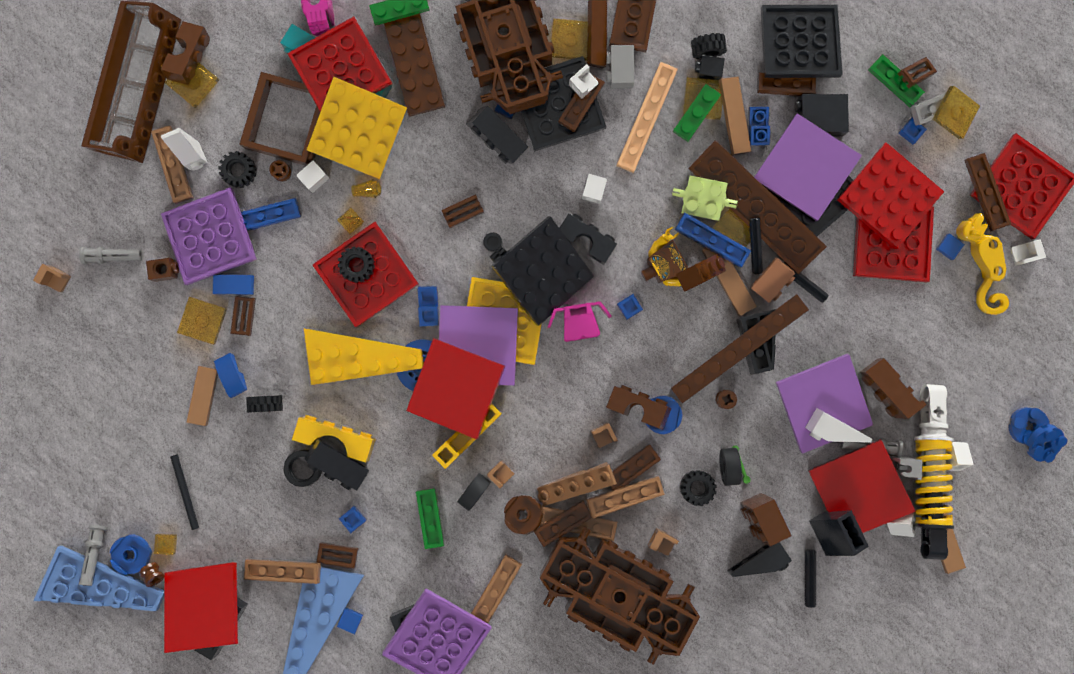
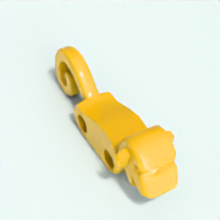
M976 213L971 218H968L967 221H962L958 225L956 235L959 239L971 243V255L980 268L982 278L984 279L976 294L978 308L986 314L997 315L1008 309V297L1002 293H995L989 296L988 301L990 303H995L997 300L1000 301V305L995 308H991L986 304L985 297L993 281H1000L1006 275L1002 242L997 237L984 234L988 224H982L984 216L981 213ZM993 240H995V241L997 242V247H996V248H995V244H994ZM999 267H1001L1002 273L1000 275H998Z

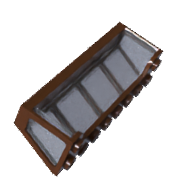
M120 1L83 137L82 147L98 153L143 163L166 79L160 69L167 54L173 53L176 35L181 23L180 18L155 3Z

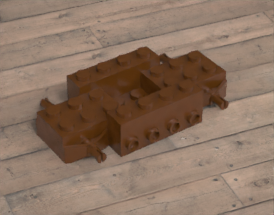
M466 0V3L456 5L457 13L453 15L456 25H460L462 30L459 32L462 43L466 42L467 45L465 52L468 61L472 60L473 63L471 67L473 77L478 79L480 88L493 84L492 90H490L491 93L480 95L482 104L492 100L496 101L507 113L509 112V115L545 104L546 100H548L550 83L563 78L561 70L551 74L545 70V67L552 65V54L555 51L552 42H548V29L546 24H542L541 18H543L540 6H536L535 1L537 0ZM502 27L509 30L506 35H501L498 31Z
M585 526L579 537H560L540 572V580L548 590V595L543 602L544 605L547 604V607H551L554 598H557V596L569 597L565 610L570 620L576 623L578 621L584 623L585 628L592 632L598 631L602 633V637L610 642L615 640L620 643L619 646L628 652L630 650L636 652L645 636L652 647V652L647 659L652 665L655 664L658 656L662 654L680 656L700 618V615L690 602V596L695 589L694 586L687 584L681 595L667 594L674 582L669 572L661 568L658 570L649 561L638 559L634 553L627 549L624 551L618 548L619 545L610 540L601 539L593 554L586 544V539L592 530L589 528L587 530ZM623 592L625 599L617 602L614 599L615 593Z

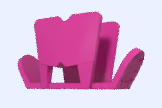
M301 0L303 13L313 35L319 36L329 30L327 15L332 26H335L332 0H320L316 5H311L310 0Z
M600 301L556 308L552 313L547 328L551 327L556 313L564 312L565 342L594 338L600 335V331L591 307L598 306L609 319L612 316Z

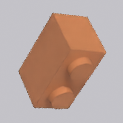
M775 257L751 285V289L769 303L772 300L776 301L782 294L780 290L785 285L788 287L795 279L793 276L795 272Z

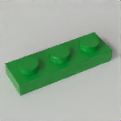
M386 0L369 5L375 26L430 11L427 0Z
M883 54L868 69L871 74L909 108L925 93L917 84L908 88L907 85L909 83L907 81L903 82V75H898L901 70Z
M705 84L674 128L673 133L689 142L721 94Z
M436 488L416 491L424 548L442 547L445 544Z

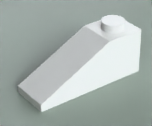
M180 128L161 135L162 140L183 166L189 170H198L208 163L200 143Z
M816 408L805 427L811 431L809 435L819 441L821 438L834 442L872 441V438Z

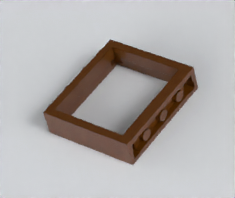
M261 72L239 145L247 150L307 166L316 157L315 153L307 151V147L320 115L317 105L302 156L254 143L272 83L309 93L304 83Z

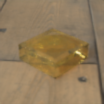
M352 207L337 218V221L349 234L364 223Z
M155 534L154 554H176L177 535Z

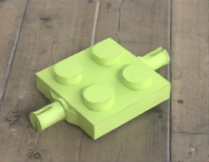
M695 176L689 177L688 186L685 190L673 189V191L680 192V194L672 192V196L683 198L684 204L681 213L720 221L721 212L725 206L736 209L737 205L730 203H738V201L727 199L728 183Z

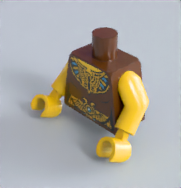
M674 227L668 228L665 234L654 241L648 252L649 258L646 260L649 267L641 271L645 281L655 277L658 283H663L666 286H681L676 274L687 269L688 266L675 242L672 240L679 234L677 233L674 236L670 234V230Z

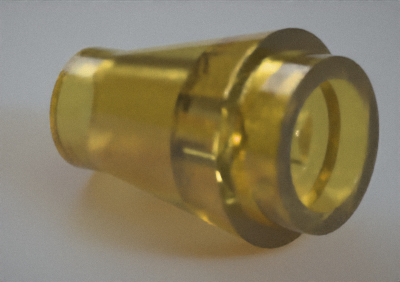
M371 179L357 185H352V195L354 197L376 198L381 195L380 182Z

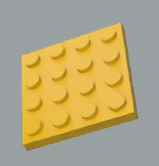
M333 77L307 151L380 179L407 107Z
M472 277L467 306L518 308L516 362L535 365L541 325L537 326L503 282Z

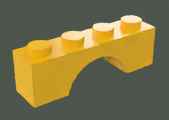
M493 404L490 406L480 435L502 414ZM456 431L432 456L446 469L476 439Z
M310 415L298 418L292 440L313 445L317 439L323 436H334L345 445L347 457L365 463L370 460L376 440L371 438L372 434L366 432L357 434L353 432L352 428L342 426V429L334 427L335 423L326 420L321 423L316 421V417Z

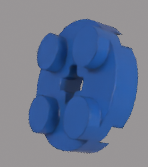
M657 396L650 399L656 401L658 398L668 402L667 406L671 408V412L663 430L648 424L646 426L658 434H668L678 428L682 421V410L679 404L668 396Z
M1024 407L1012 414L1011 424H1009L1008 429L1016 442L1027 445L1030 435L1040 427L1042 429L1048 427L1046 425L1050 424L1046 414L1040 409ZM1027 422L1033 424L1032 430H1026Z
M1052 424L1046 425L1048 427L1044 429L1041 427L1036 429L1027 441V446H1029L1027 454L1036 461L1052 462L1062 447L1067 444L1068 440L1064 436L1063 431Z
M135 534L119 538L110 549L111 565L121 574L138 573L141 568L149 563L152 549L145 539ZM127 550L134 552V558H127Z

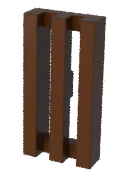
M925 57L902 69L898 75H903V82L907 81L909 83L907 87L911 88L933 76L937 70L928 58ZM924 63L926 64L925 67L909 75V71L921 66ZM927 70H930L928 73H926V74H924V75H922V76H920V77H918V78H916V79H914V80L912 79V78L916 77L917 75H919V74H921V73H923V72H925V71H927Z
M476 194L441 210L449 228L484 213ZM472 201H475L474 204H471L457 212L447 215V213L455 209H458ZM478 207V210L453 222L450 221V219Z
M235 296L230 334L251 336L256 298ZM241 300L243 301V305L241 312L240 329L239 331H237V323ZM248 301H250V302H249L248 317H247L246 332H245V331H244V328H245V321H246L247 305H248Z
M321 542L319 543L316 563L354 569L359 548ZM323 548L351 552L353 555L324 551ZM322 555L350 559L352 561L351 563L331 559H324L321 557Z

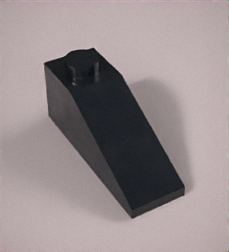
M780 542L772 546L765 544L727 571L732 577L771 573L778 570L783 571L792 560Z

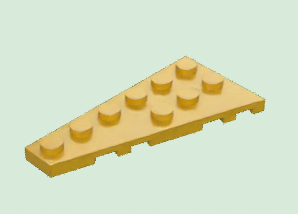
M304 328L311 385L422 369L424 364L422 349Z

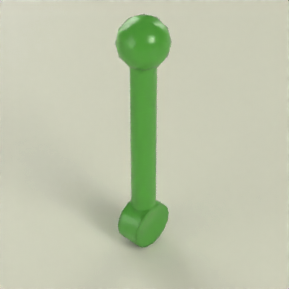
M734 445L732 447L737 448V450L739 451V447L737 445ZM741 460L742 481L748 484L751 478L747 476Z

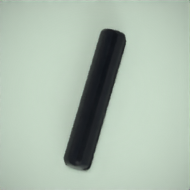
M750 218L752 273L762 274L760 218Z
M792 269L795 272L793 275L795 279L793 281L821 303L827 300L829 295L802 273L798 274Z
M813 549L805 550V606L808 608L816 607V551Z

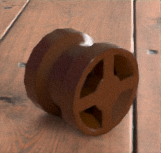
M275 160L269 167L271 176L278 181L284 182L291 177L292 170L290 166L282 160Z
M722 390L717 393L715 401L718 407L731 409L737 403V396L730 390Z
M156 562L145 565L139 571L141 578L145 579L144 584L146 587L155 586L164 579V574L159 571V565Z

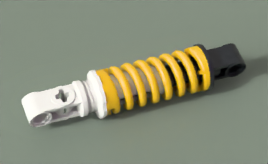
M924 384L920 389V398L927 405L920 411L921 423L919 428H921V435L914 437L916 443L915 452L921 454L916 459L922 460V480H915V483L921 485V488H917L915 493L925 497L916 499L915 504L925 508L916 510L915 514L920 517H916L914 526L921 528L920 552L924 559L945 560L948 556L947 530L954 529L953 515H944V513L953 511L952 506L943 504L953 500L951 495L943 494V492L953 490L952 485L946 484V481L953 479L951 474L946 473V470L953 468L952 464L946 463V460L952 459L953 455L946 453V451H952V441H954V438L948 437L946 434L948 424H946V387L943 385Z

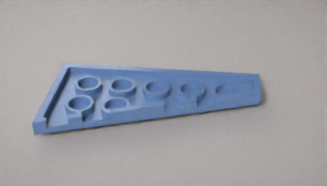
M58 546L33 600L157 611L164 599V590L155 586L146 587L143 581L130 575L121 574L114 568L98 561L92 586L79 585L85 556L66 547Z
M321 566L320 583H302L283 674L308 673L364 575Z

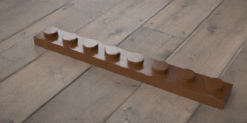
M796 294L671 389L682 403L686 402L809 311V308Z

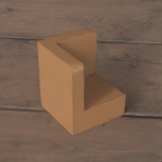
M42 264L33 281L46 285L58 292H63L71 276L50 265Z
M609 423L591 430L599 449L611 442L618 441Z
M501 460L487 473V476L501 489L515 473Z
M656 528L648 546L654 551H659L668 556L674 544H678L679 541L675 537Z

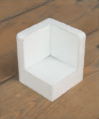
M587 64L569 80V86L581 99L598 85V81L589 72Z
M314 161L310 162L297 174L300 181L312 193L329 179Z
M589 174L582 199L600 204L607 179Z
M1041 239L1010 248L1015 266L1046 258Z
M952 442V451H946V453L953 455L952 459L946 460V463L953 466L950 471H961L974 465L968 443Z
M915 512L887 523L890 534L915 537L917 527L914 526L917 517Z

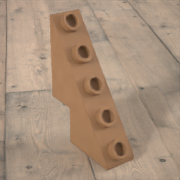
M606 462L586 471L583 469L538 487V498L546 506L617 483L610 465Z

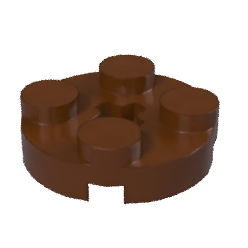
M527 495L513 497L504 508L505 524L512 532L528 535L534 532L540 526L544 516L539 502ZM526 510L527 518L520 520L521 515L519 512Z

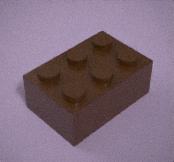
M759 493L740 502L743 507L740 511L743 517L750 522L749 530L753 537L756 536L757 540L760 539L762 543L772 546L792 536L775 499Z

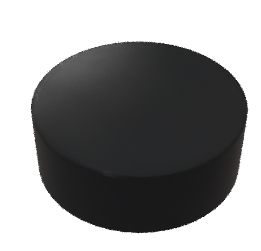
M494 232L488 233L483 240L484 247L490 252H495L502 246L501 236Z

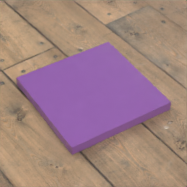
M797 113L754 177L768 190L818 221L862 155Z
M231 187L161 213L184 285L193 284L257 260L237 199Z
M440 305L439 340L505 365L499 385L515 386L518 308Z
M849 354L776 382L796 442L802 454L833 442L823 438L819 441L810 436L811 431L805 428L816 408L858 431L873 425Z
M425 588L383 650L382 655L416 674H461L492 628L490 624Z

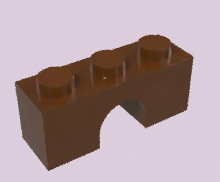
M182 21L176 39L181 47L186 50L179 55L168 53L160 70L167 80L189 85L191 79L195 76L198 63L202 60L205 47L209 45L210 37L203 26Z
M716 254L677 273L676 276L685 292L725 272V263Z
M621 385L620 388L614 386L606 408L628 416L634 406L641 405L644 409L641 422L661 430L664 429L671 412V408L667 406L668 402L658 398L656 401H652L649 399V395L639 392L638 395L631 392V388Z

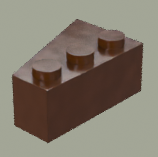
M877 358L860 371V374L863 376L861 378L862 381L873 389V395L879 402H883L886 406V412L891 417L909 419L927 405L923 400L919 402L912 395L914 390L910 386L906 388L899 379L901 376L885 358Z

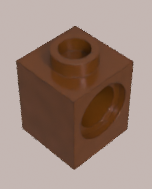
M163 258L146 261L148 280L158 282L178 279L179 267L176 260ZM166 265L167 271L162 274L161 268Z

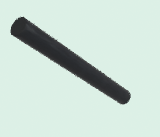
M178 454L170 456L191 530L198 529V521Z

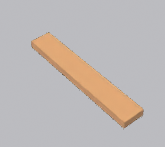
M660 62L616 166L634 173L674 80L677 68Z

